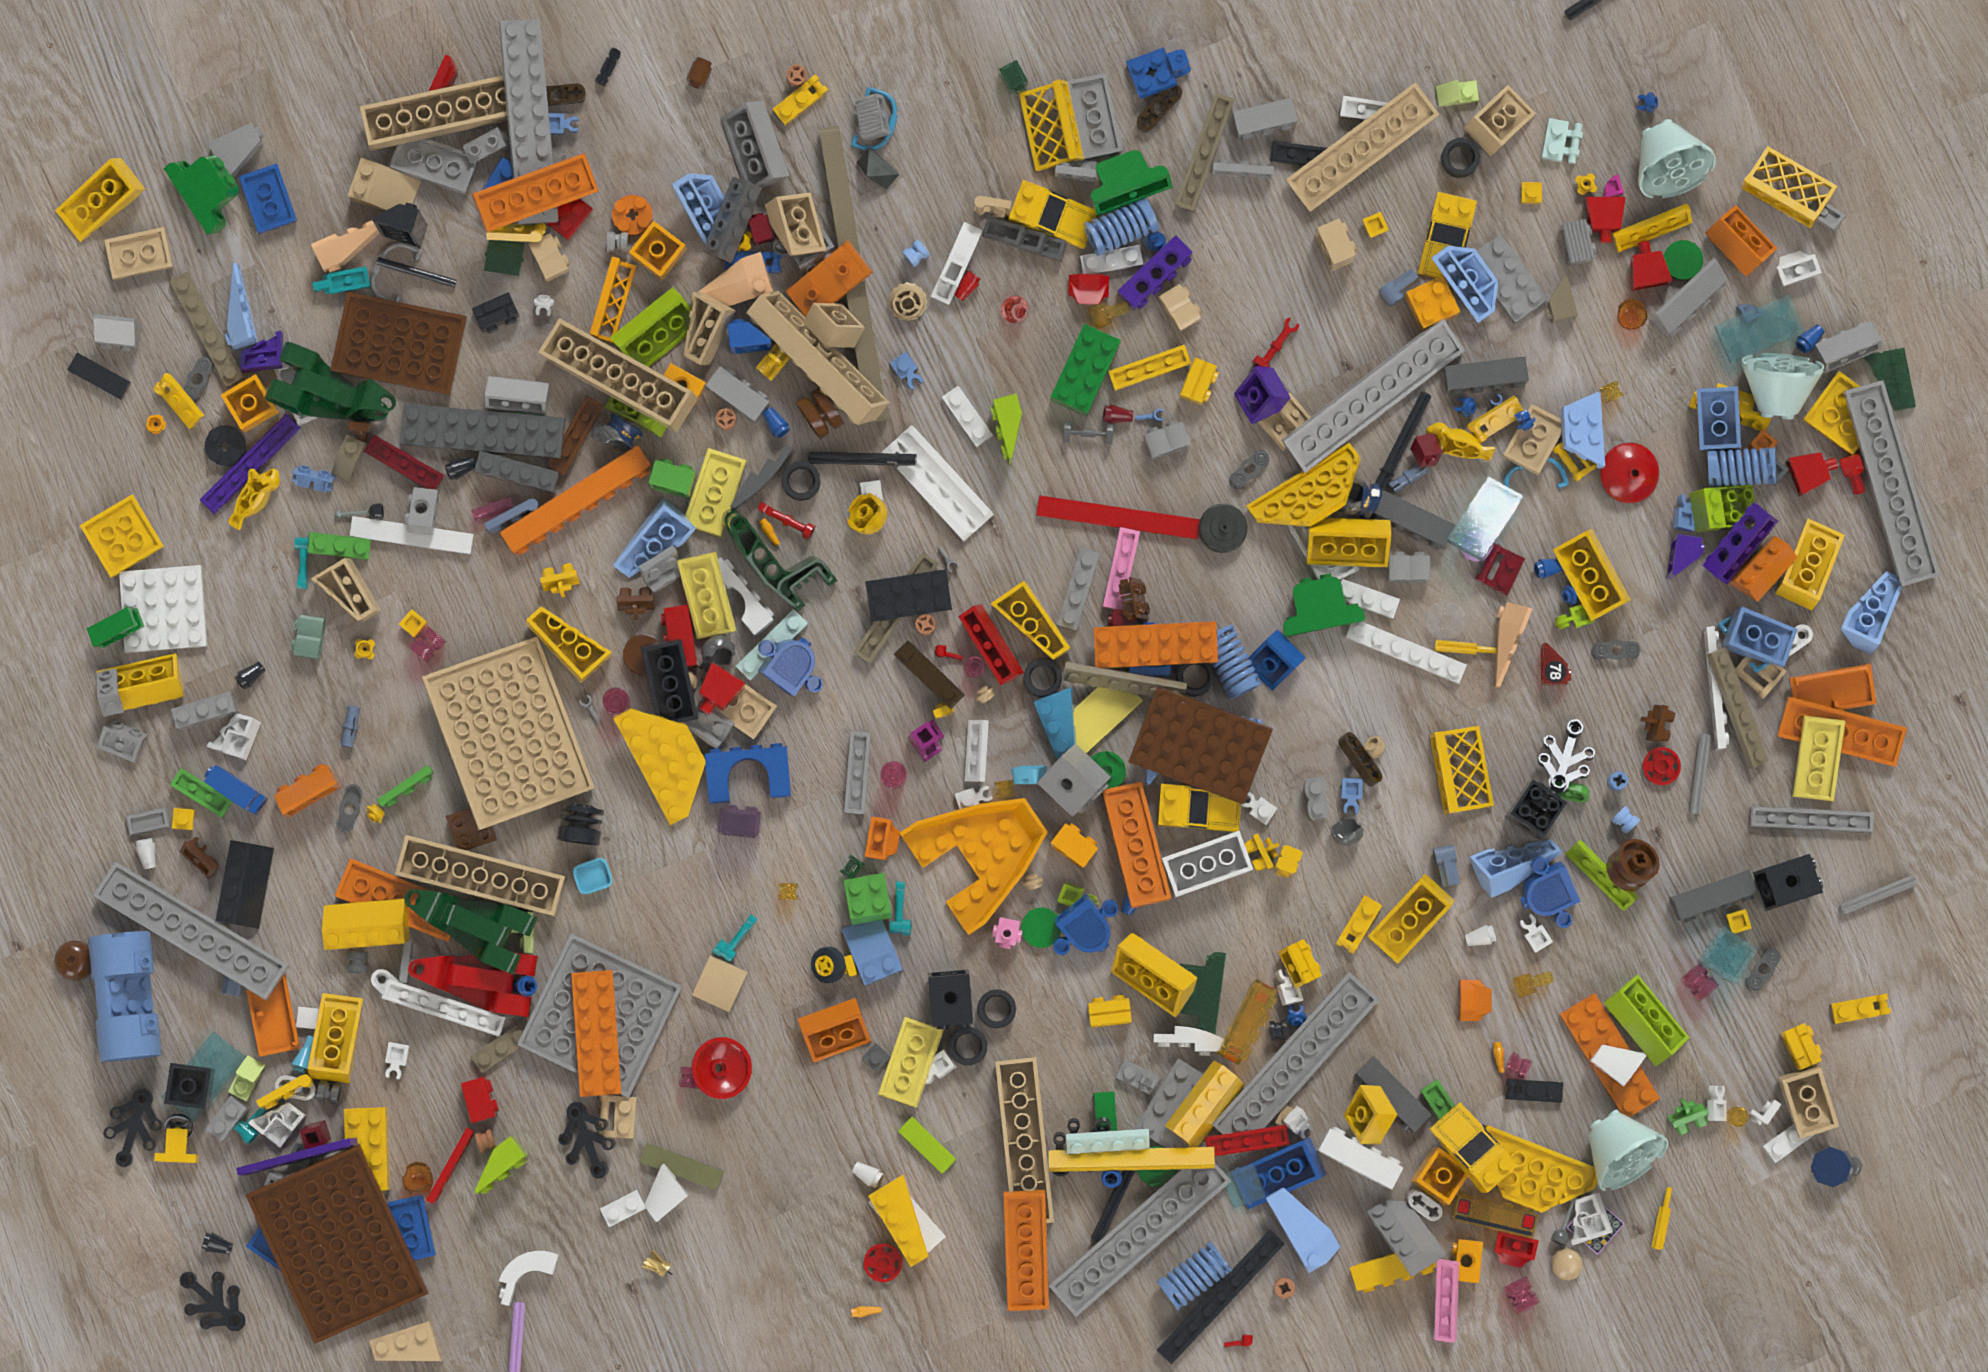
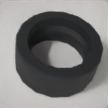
M1460 137L1451 140L1446 144L1441 154L1442 167L1446 173L1457 178L1471 175L1480 162L1479 148L1473 141L1467 138ZM1463 146L1469 149L1472 154L1470 166L1465 169H1456L1450 164L1449 153L1453 148Z
M798 461L788 465L784 470L782 486L786 494L792 499L798 501L809 500L819 491L821 484L820 475L812 464ZM799 469L807 470L813 477L812 487L804 493L795 492L789 484L791 474Z
M1047 658L1036 659L1030 662L1025 669L1023 676L1024 685L1033 696L1044 698L1056 693L1060 688L1062 672L1054 661ZM1039 666L1049 667L1055 675L1054 684L1046 690L1037 689L1031 682V674Z
M1210 663L1196 664L1206 670L1207 681L1202 687L1196 689L1190 688L1187 685L1185 694L1200 696L1210 690L1215 679L1214 669ZM1180 664L1176 673V681L1185 683L1183 678L1184 671L1190 665L1195 664Z
M999 989L990 990L979 1000L978 1015L981 1021L988 1027L1003 1028L1014 1019L1016 1004L1013 997L1006 991ZM992 997H1001L1009 1005L1008 1015L1001 1021H993L985 1014V1004Z
M974 1027L958 1029L952 1034L949 1041L951 1057L957 1063L964 1066H972L979 1063L987 1052L985 1035ZM972 1034L979 1040L980 1050L975 1057L964 1058L958 1054L956 1043L962 1035Z

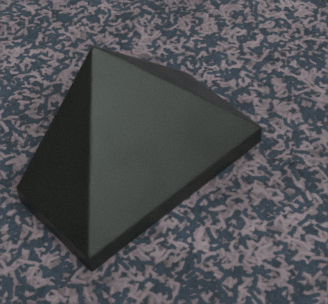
M871 147L856 162L868 178L885 189H888L900 175Z

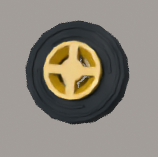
M830 946L822 947L815 951L811 959V970L820 982L825 984L835 983L843 977L846 964L842 953L838 949Z

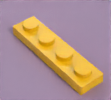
M1686 203L1612 233L1616 250L1619 253L1638 245V243L1649 241L1693 223L1689 205Z
M1185 345L1110 370L1108 374L1114 390L1117 391L1189 366L1192 363Z

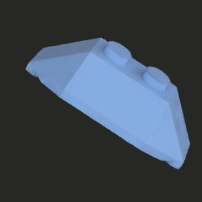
M689 173L672 183V188L691 225L705 245L724 196L712 175Z
M1446 246L1432 257L1441 274L1478 323L1495 311L1498 280L1475 248Z

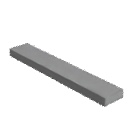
M1750 807V827L1873 833L1874 812Z

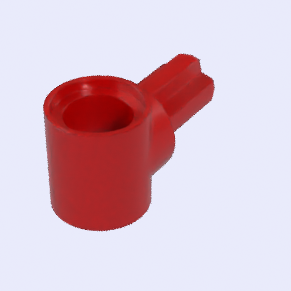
M1859 453L1839 459L1844 477H1849L1853 493L1855 495L1864 493L1865 487L1861 477L1864 468Z

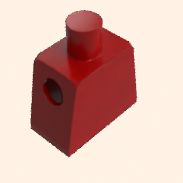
M1587 197L1584 204L1592 233H1599V242L1601 244L1612 243V232L1621 229L1625 197Z
M1649 241L1638 243L1639 254L1633 255L1631 258V290L1635 291L1669 285L1672 282V277L1662 252H1651Z
M1821 452L1790 457L1786 460L1799 497L1831 479L1829 471L1838 469L1835 457L1824 460Z
M712 662L699 691V696L705 700L699 709L707 715H710L715 707L724 711L745 688V683Z

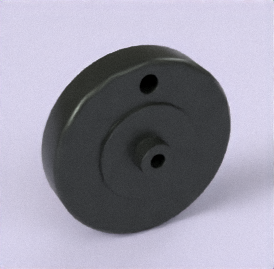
M1216 504L1202 514L1198 523L1199 537L1208 549L1217 553H1228L1238 548L1244 542L1247 535V521L1238 508L1230 504Z

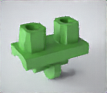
M1682 1098L1680 1099L1681 1106L1674 1108L1676 1113L1667 1116L1669 1122L1679 1135H1683L1690 1131L1687 1123L1694 1121L1697 1128L1707 1125L1706 1115H1709L1702 1103L1695 1105L1694 1101L1687 1103Z

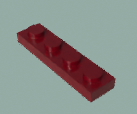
M375 434L364 450V453L426 489L437 490L445 477L442 473Z

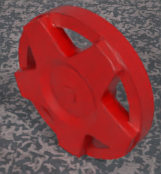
M1658 747L1646 754L1643 759L1642 769L1645 777L1651 783L1663 786L1672 783L1678 778L1681 771V762L1673 750L1666 747ZM1662 751L1669 752L1670 755L1664 756ZM1652 754V755H1653V760H1652V761H1647V759L1649 758V756ZM1675 762H1677V771L1673 768ZM1647 771L1653 773V778L1649 776ZM1664 777L1671 779L1669 781L1662 782Z
M885 1243L876 1244L865 1254L864 1269L871 1279L877 1282H889L900 1273L902 1257L894 1246ZM884 1247H888L893 1251L888 1253ZM875 1249V1256L868 1257L871 1251ZM899 1259V1267L897 1269L894 1262ZM868 1267L874 1269L873 1275L869 1272ZM884 1274H888V1275L892 1276V1277L887 1278V1279H882V1277L884 1276Z

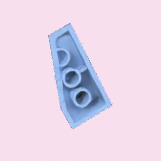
M233 263L227 321L228 333H225L227 344L231 345L234 350L258 343L238 263Z
M663 497L640 526L613 566L627 577H631L640 571L639 566L672 545L674 548H678L684 544L696 527L679 508Z
M1886 571L1848 611L1841 627V631L1853 647L1870 655L1873 654L1881 642L1902 589L1896 575Z
M1552 839L1527 843L1525 847L1514 848L1511 845L1507 846L1506 850L1495 851L1494 848L1487 849L1470 856V861L1481 887L1492 898L1511 890L1535 873L1531 868V862L1535 857L1541 856L1549 863L1562 854V850Z
M1281 1188L1266 1197L1299 1259L1309 1273L1326 1264L1338 1251L1340 1245L1331 1229L1285 1188Z

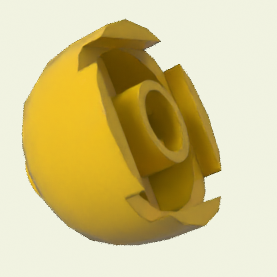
M872 493L867 495L861 494L849 506L850 519L847 518V522L850 528L861 534H874L885 525L888 510L885 503Z

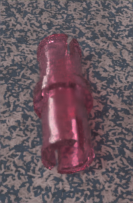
M510 496L495 502L489 501L486 505L471 509V512L476 522L489 516L495 517L498 513L514 507Z

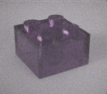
M725 804V808L720 807L717 832L719 835L760 839L763 814L758 811L757 807L745 806V810L738 809L737 805Z

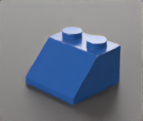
M744 319L732 320V323L728 324L732 355L769 351L772 349L771 340L752 324L744 322Z
M1277 629L1246 660H1251L1252 664L1248 667L1253 666L1255 668L1254 673H1257L1259 678L1273 691L1306 658Z

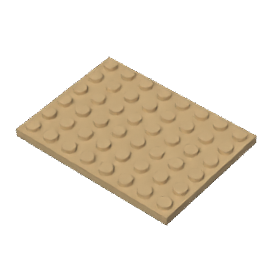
M538 636L422 676L423 684L478 831L595 789Z

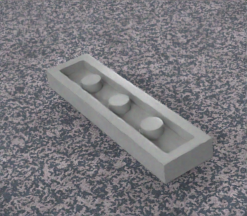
M1080 547L1057 626L1077 631L1100 553Z
M850 731L844 813L865 815L871 733Z

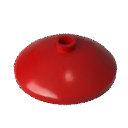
M1632 442L1619 444L1605 455V466L1600 468L1601 484L1606 493L1616 501L1622 503L1643 501L1653 493L1658 484L1659 465L1657 459L1648 448L1641 444ZM1633 469L1637 472L1635 477L1631 474Z
M717 1037L704 1042L696 1050L692 1059L691 1073L696 1086L705 1095L715 1099H728L741 1093L748 1085L752 1074V1062L747 1050L739 1042L727 1037ZM716 1065H719L721 1067L720 1072H716Z

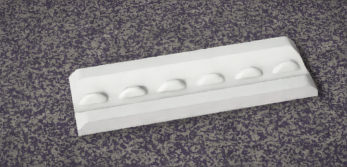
M911 425L882 451V453H896L898 451L899 454H917L916 466H899L896 469L963 542L994 515L914 426Z

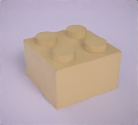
M1340 218L1318 227L1314 235L1331 272L1352 263L1356 256L1355 252H1357L1354 241H1350L1347 236L1349 233L1348 227L1345 222H1341Z
M813 303L803 322L820 340V343L827 348H855L865 329L843 304Z

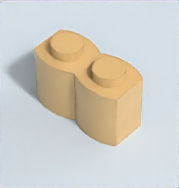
M551 233L543 236L539 242L528 243L547 282L569 272L567 266L570 265L566 254L561 255L559 248L562 246L557 236L552 237Z
M1180 284L1158 298L1179 333L1200 321V315L1202 314L1199 306L1196 303L1193 305L1190 301L1191 294L1186 286L1182 287Z

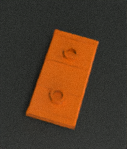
M847 240L799 281L789 287L786 292L806 317L813 303H836L870 276L873 271L850 241Z
M1870 663L1789 677L1791 696L1794 698L1840 710L1877 704Z
M286 974L283 975L267 1001L246 989L258 1056L262 1057L300 1049Z

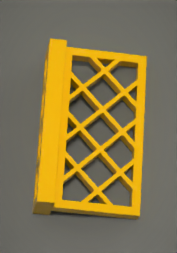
M1059 79L1051 84L1019 93L1035 171L1049 169L1060 165V163L1084 160L1068 82ZM1053 89L1054 97L1049 102L1043 97L1047 90ZM1034 95L1037 97L1032 108L1027 105L1026 96ZM1041 100L1049 105L1044 115L1036 111ZM1052 108L1058 110V117L1055 122L1047 118ZM1034 113L1042 117L1037 127L1031 124V118ZM1045 120L1053 124L1048 134L1040 130ZM1056 127L1060 128L1063 133L1059 141L1051 137ZM1038 132L1046 136L1041 147L1035 143ZM1049 140L1057 143L1052 154L1044 149ZM1061 146L1066 149L1068 158L1059 159L1056 157ZM1042 152L1050 156L1044 165H1040L1039 162Z
M1767 146L1751 172L1744 179L1741 189L1811 229L1837 189V186ZM1770 154L1775 157L1777 163L1767 165L1765 161L1766 156ZM1791 166L1794 174L1784 175L1782 167ZM1779 168L1781 176L1770 178L1768 169ZM1765 170L1767 179L1759 180L1754 177V174ZM1800 177H1810L1812 184L1802 185ZM1796 178L1798 186L1788 188L1786 179ZM1782 180L1784 189H1774L1772 182ZM1824 185L1831 189L1828 194L1819 196L1817 187ZM1814 188L1816 196L1805 198L1803 189ZM1799 190L1802 199L1793 200L1789 192ZM1817 200L1819 208L1814 212L1808 208L1807 202Z
M1473 726L1430 734L1444 815L1494 806L1480 727ZM1467 732H1475L1476 740L1473 745L1463 739ZM1453 735L1458 739L1453 748L1446 743L1445 736ZM1460 742L1470 748L1465 756L1456 751ZM1472 750L1479 754L1480 760L1476 765L1467 759ZM1453 753L1462 759L1457 768L1450 764V757ZM1464 762L1474 768L1469 776L1459 771ZM1476 770L1483 774V781L1480 785L1471 779ZM1456 774L1466 779L1461 788L1454 784L1453 779ZM1468 782L1477 787L1472 797L1463 791ZM1480 790L1487 795L1488 803L1481 804L1475 800ZM1460 794L1469 799L1465 807H1458L1457 798Z

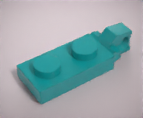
M367 266L327 273L325 276H322L323 281L312 282L314 291H325V295L371 287Z

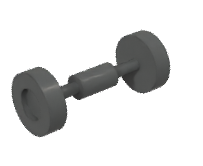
M1064 422L1063 442H1070V434L1091 438L1106 436V444L1112 445L1113 424H1107V432H1096L1094 429L1070 430L1071 422Z

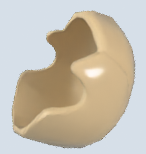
M1563 1247L1557 1249L1552 1255V1270L1559 1279L1570 1281L1576 1279L1582 1272L1583 1262L1581 1256L1573 1248Z

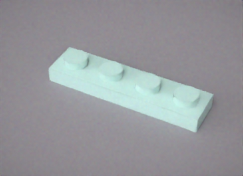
M793 609L763 640H770L777 645L783 640L794 639L808 623ZM757 645L736 665V668L751 681L759 673L758 669L767 657L759 653Z
M1149 1129L1066 1134L1067 1154L1149 1149Z

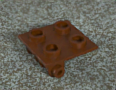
M1129 577V582L1128 579L1120 580L1118 585L1120 595H1124L1121 596V599L1131 597L1133 599L1122 602V605L1133 603V605L1123 607L1124 617H1126L1127 621L1134 620V616L1148 620L1150 607L1148 602L1145 601V583L1142 582V579Z
M470 808L445 816L458 849L469 850L497 840L493 826L478 831Z

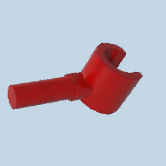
M937 645L935 647V655L937 657L963 660L961 655L946 652V645Z
M1242 1334L1241 1341L1224 1342V1347L1251 1346L1253 1336Z

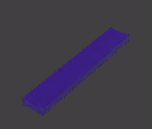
M285 414L200 501L215 515L247 483L249 470L255 469L258 472L301 428Z
M347 1138L236 1168L237 1174L239 1176L250 1175L349 1149L358 1145L357 1138Z

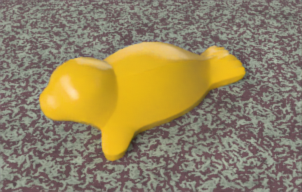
M1436 422L1426 428V434L1434 433L1443 454L1490 461L1495 452V447H1483L1468 431L1449 428L1441 422Z
M272 468L262 474H258L255 469L249 470L248 481L237 498L233 514L227 521L232 527L241 530L245 518L257 514L265 507L271 492L275 491L280 485L279 471Z

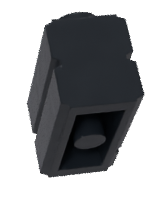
M509 292L472 308L483 333L487 332V334L497 331L498 326L504 323L508 326L517 322L516 318L520 317Z

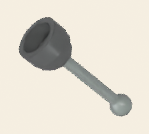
M1577 1197L1570 1200L1571 1204L1562 1228L1554 1231L1551 1241L1560 1245H1567L1569 1236L1565 1229L1576 1200H1578Z

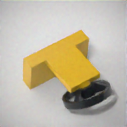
M183 1114L170 1115L164 1123V1130L166 1132L165 1153H155L154 1161L199 1163V1155L186 1154L187 1138L192 1134L193 1122ZM172 1118H182L187 1122L173 1123L169 1120ZM190 1124L191 1130L188 1133V1129L185 1128Z

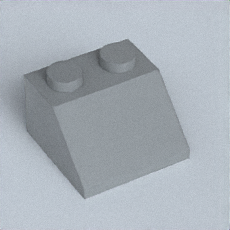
M94 314V341L100 345V348L112 349V346L128 352L139 348L141 324L135 318Z

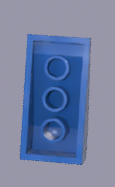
M1310 1137L1232 1171L1248 1210L1267 1202L1266 1197L1281 1188H1285L1290 1192L1327 1175Z

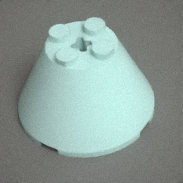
M1666 119L1661 124L1647 128L1642 132L1638 185L1641 192L1647 197L1661 196L1664 199L1686 193L1701 184L1706 179L1705 175L1710 169L1713 171L1716 165V156L1713 150L1682 127L1673 123L1671 119Z
M1763 353L1760 358H1753V355H1748L1742 359V367L1756 406L1761 412V416L1767 418L1777 415L1782 416L1781 418L1794 419V415L1800 412L1824 371V365L1821 362L1816 361V364L1810 363L1809 358L1797 355Z
M1618 1110L1611 1112L1602 1121H1595L1591 1125L1593 1130L1589 1134V1141L1598 1186L1603 1191L1606 1190L1605 1188L1616 1190L1642 1176L1652 1168L1650 1163L1656 1157L1661 1159L1669 1145L1667 1138L1620 1113Z

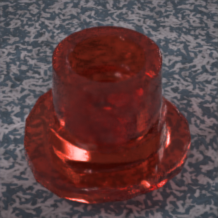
M1019 295L1008 297L1001 306L1002 316L1010 323H1020L1028 315V303Z

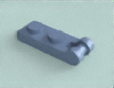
M529 499L484 524L489 533L494 532L496 534L505 529L504 525L510 522L512 524L523 518V515L533 512L540 506L535 499Z

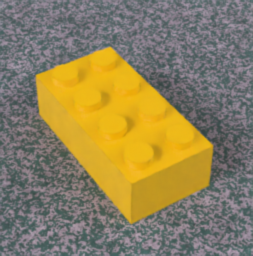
M388 1107L344 1109L345 1139L357 1138L358 1144H361L381 1190H390Z

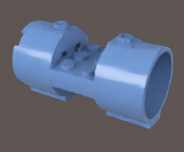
M150 931L124 932L89 937L91 979L95 983L98 1020L95 1023L99 1063L161 1056L158 1014L153 1013L150 974L154 973Z

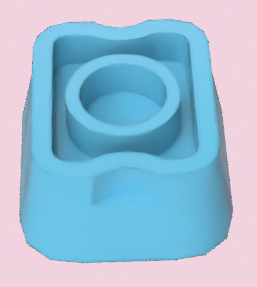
M1029 765L1011 768L1014 784H1037L1046 774L1047 766Z
M602 858L579 864L573 870L578 890L582 894L599 891L612 884L609 866L606 860Z

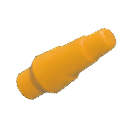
M766 518L760 520L761 530L775 546L780 545L771 523Z
M1494 1042L1493 1055L1499 1073H1503L1504 1049L1501 1042Z
M858 1306L857 1308L850 1309L851 1317L859 1318L882 1312L881 1307Z

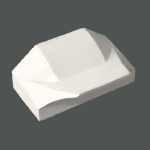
M1802 251L1780 257L1779 265L1776 267L1782 287L1811 279L1822 273L1816 255H1807Z

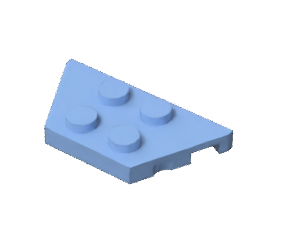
M1596 392L1561 409L1562 439L1564 449L1571 453H1576L1583 460L1588 459L1594 462L1598 468H1603L1605 466L1601 394Z

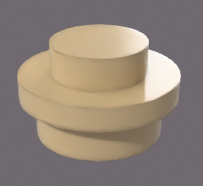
M987 685L981 687L977 691L976 700H980L981 703L987 702L995 695L993 692L994 688L992 686L987 687Z
M1031 874L1026 876V880L1023 881V886H1026L1027 890H1033L1042 886L1041 881H1043V878L1037 874Z

